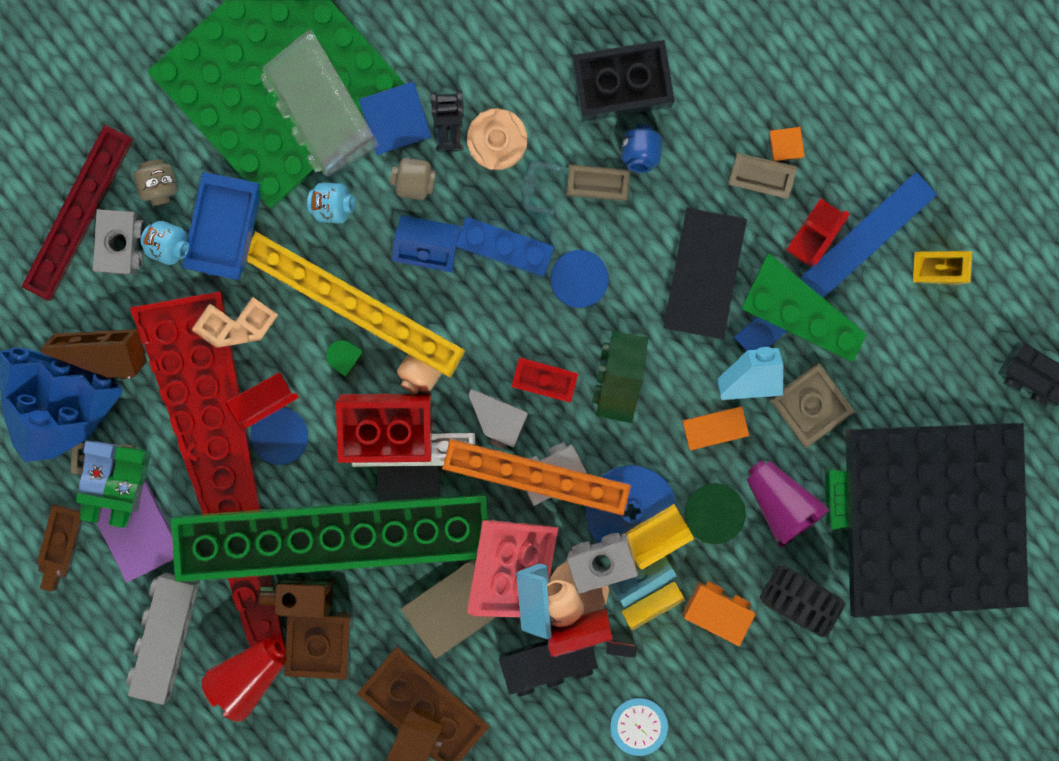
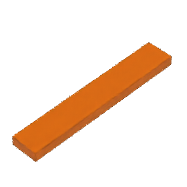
M454 439L449 441L442 468L451 472L623 516L631 488L630 484Z

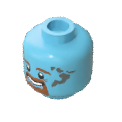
M322 182L317 184L314 190H310L308 194V211L310 214H313V217L318 222L343 223L347 220L349 214L355 210V197L350 194L348 187L342 183Z
M156 221L148 225L142 233L141 246H143L145 255L163 264L173 265L180 259L185 258L189 251L186 232L181 227L166 221Z

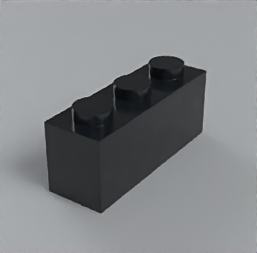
M548 639L499 654V662L509 695L517 693L518 697L531 694L535 691L534 687L546 684L547 688L558 686L564 683V678L575 675L576 679L590 676L594 673L593 669L598 668L592 646L554 657L551 656Z

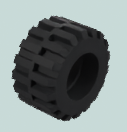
M777 565L759 596L763 604L820 637L829 636L846 606L842 598L785 565Z

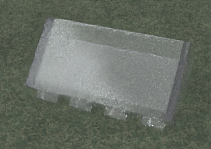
M312 30L299 36L262 67L264 74L260 78L269 93L274 90L280 99L275 104L284 119L290 117L294 123L295 128L291 131L300 146L307 145L311 152V155L307 156L316 173L322 170L324 175L328 177L380 146Z

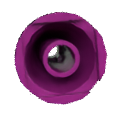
M761 460L748 470L751 476L747 479V482L780 548L793 541L792 538L794 536L796 537L805 532L830 511L825 504L771 461L765 464Z

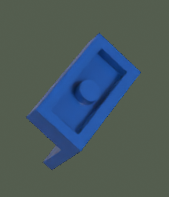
M402 215L394 237L392 261L452 273L456 244L461 227Z

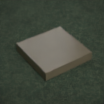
M820 363L815 364L783 388V396H772L769 398V401L804 448L812 445L855 413Z

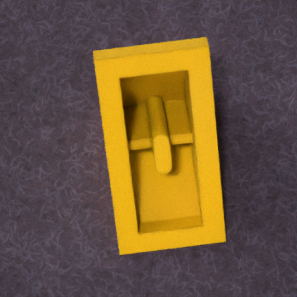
M972 251L915 252L913 282L950 285L971 283Z

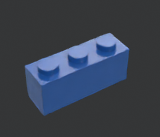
M465 217L456 247L460 250L543 278L554 250L552 245L469 217Z

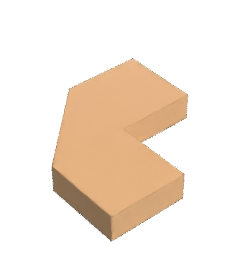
M254 297L250 299L236 321L209 304L191 330L216 348L254 342L264 337L278 314Z

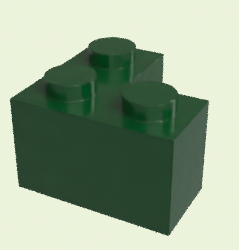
M612 331L610 342L603 343L600 360L606 361V363H600L597 382L602 384L601 386L595 385L592 403L597 404V417L632 423L643 383L648 337Z

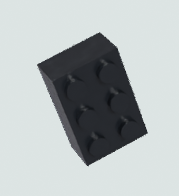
M665 40L572 55L571 62L581 122L672 108L675 102Z

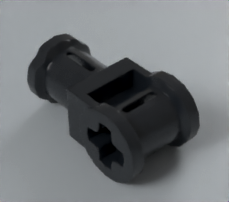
M458 90L455 94H438L436 91H432V117L435 128H438L439 140L436 152L463 151V145L460 144L459 127H463L464 118L463 91ZM449 129H450V141H448V130H449Z

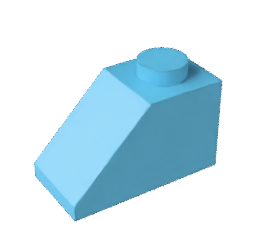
M761 347L757 350H747L717 379L721 400L783 396V361L779 349Z

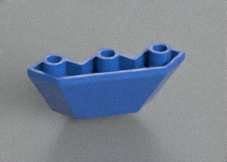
M15 347L10 350L0 351L2 413L12 445L24 462L56 458L88 439L122 394V387L113 377L101 376L28 348Z

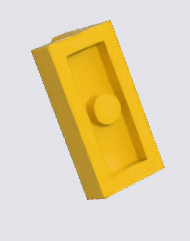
M675 504L622 534H628L637 565L641 570L694 539Z

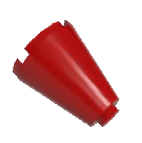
M265 639L208 669L205 673L206 675L201 680V685L209 703L213 707L219 705L225 711L222 715L227 719L235 722L246 719L287 661L286 649L279 641Z

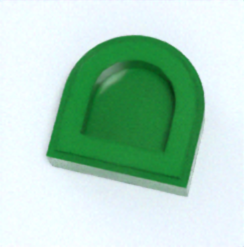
M339 340L329 346L326 358L333 369L347 377L364 351L348 341Z

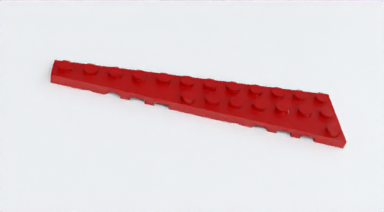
M214 292L130 307L140 339L147 351L151 370L158 382L162 401L165 402L169 413L170 423L174 434L177 436L178 446L202 513L261 510L247 428L239 429L224 403L240 394L232 345L216 348L191 330L209 304L226 315L223 293ZM273 575L227 578L233 593L232 598L236 609L240 613V620L250 647L265 639L279 641L286 649L281 618L275 614V606H263L259 603L260 588L275 587Z

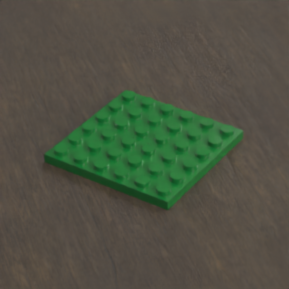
M225 0L147 71L243 179L261 184L259 190L260 198L270 209H273L366 125L358 99L405 84L331 0Z

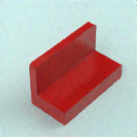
M278 372L224 403L239 429H245L295 401L299 396L296 392L291 393L281 373Z

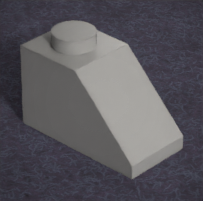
M471 389L469 398L485 436L491 438L489 443L506 450L508 445L514 447L528 412Z

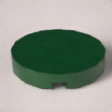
M710 483L700 486L689 496L686 501L684 516L686 525L695 537L702 542L715 545L726 543L738 535L744 526L746 512L744 502L736 491L727 485Z

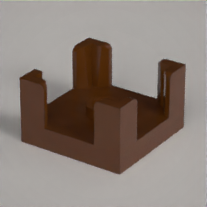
M338 612L336 615H326L324 618L288 616L286 636L287 661L285 663L284 676L346 680L351 673L349 644L354 612Z

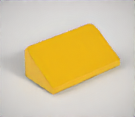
M674 581L621 612L630 629L635 630L684 602L685 598Z

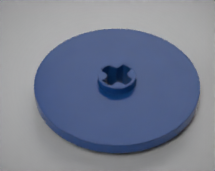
M627 465L612 469L601 477L631 485L625 511L628 509V504H633L635 508H639V511L634 513L635 517L629 518L628 514L623 516L585 506V516L592 536L599 543L602 542L601 538L612 533H619L622 536L625 532L671 505L675 504L677 508V504L669 484L658 473L646 467Z

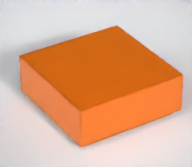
M801 126L769 131L773 161L780 162L805 157Z

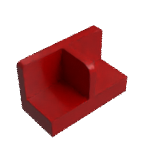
M820 198L785 251L809 267L817 265L850 213L846 210L841 212Z

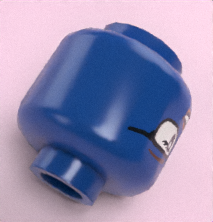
M645 124L636 125L634 129H630L624 134L621 159L629 170L646 173L660 163L663 143L661 135L653 131V127Z

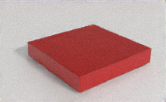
M607 608L583 614L575 624L568 627H556L550 624L551 638L548 639V646L551 656L555 657L610 641L612 639V632Z

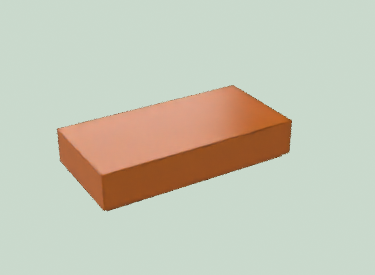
M742 406L682 420L689 451L749 436Z

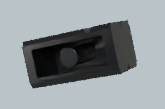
M1024 342L1016 343L998 372L1000 376L1005 378L1003 383L1017 392H1020L1021 389L1032 394L1029 399L1044 408L1048 404L1050 406H1058L1059 363Z

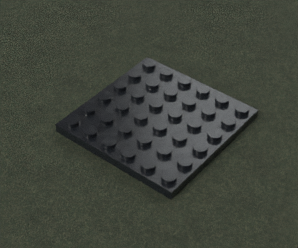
M1024 423L845 429L850 616L871 617L1029 607Z

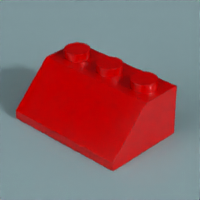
M432 393L416 395L340 394L336 401L338 463L431 462L433 428Z

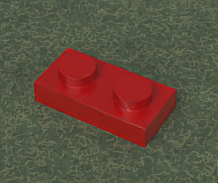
M519 357L511 387L571 403L579 373Z

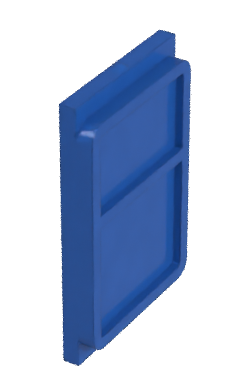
M202 172L187 241L189 242V251L183 259L182 268L208 273L210 276L217 275L240 280L248 257L261 197L259 192L261 184L250 182L246 179L240 180L220 176L219 174Z

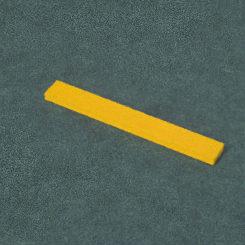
M255 231L252 236L247 262L451 378L466 350Z

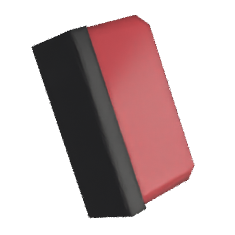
M609 641L606 654L636 658L637 647L634 644Z

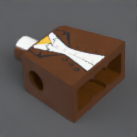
M282 579L276 584V587L260 588L259 603L263 606H275V614L278 616L324 618L333 610V579ZM290 593L296 597V601L290 598Z

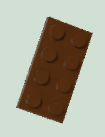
M398 645L357 692L358 696L398 730H400L410 711L444 726L439 737L444 740L437 757L431 755V758L435 761H461L490 727L486 720Z

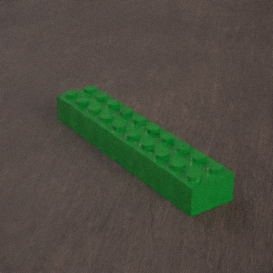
M472 494L175 516L171 519L175 582L474 560L477 558L483 520H488L486 495Z

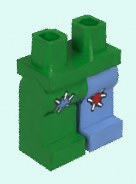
M85 441L83 452L85 453V460L79 483V493H77L76 503H81L80 520L99 522L103 507L112 509L109 521L110 526L127 528L132 512L139 510V500L143 490L151 451L125 446L120 447V445L99 441Z

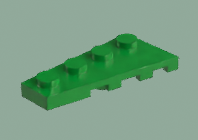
M766 254L741 306V310L845 360L854 362L867 334L772 255Z

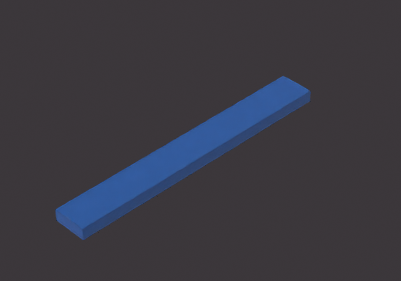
M917 172L914 173L822 256L817 265L810 267L799 279L824 298L937 194ZM755 317L733 338L745 351L757 350L761 347H770L787 331Z

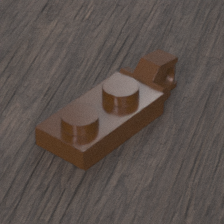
M53 504L51 507L37 561L39 565L38 571L44 573L40 589L51 592L57 590L60 578H66L68 571H70L83 520H80V510L58 504Z

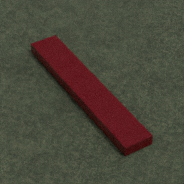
M104 124L21 286L22 288L47 301H52L134 141L133 138Z

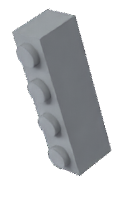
M163 573L158 576V579L153 580L149 591V597H153L151 607L145 610L141 626L145 627L143 638L138 639L134 649V656L138 657L136 666L130 669L126 685L130 686L128 696L164 705L171 699L200 581L175 582V575Z

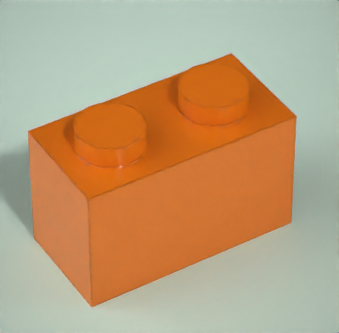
M707 581L706 585L698 582L682 612V616L684 619L740 647L756 615L755 611L749 608L751 602L738 595H735L732 599L722 594L724 589L713 582Z

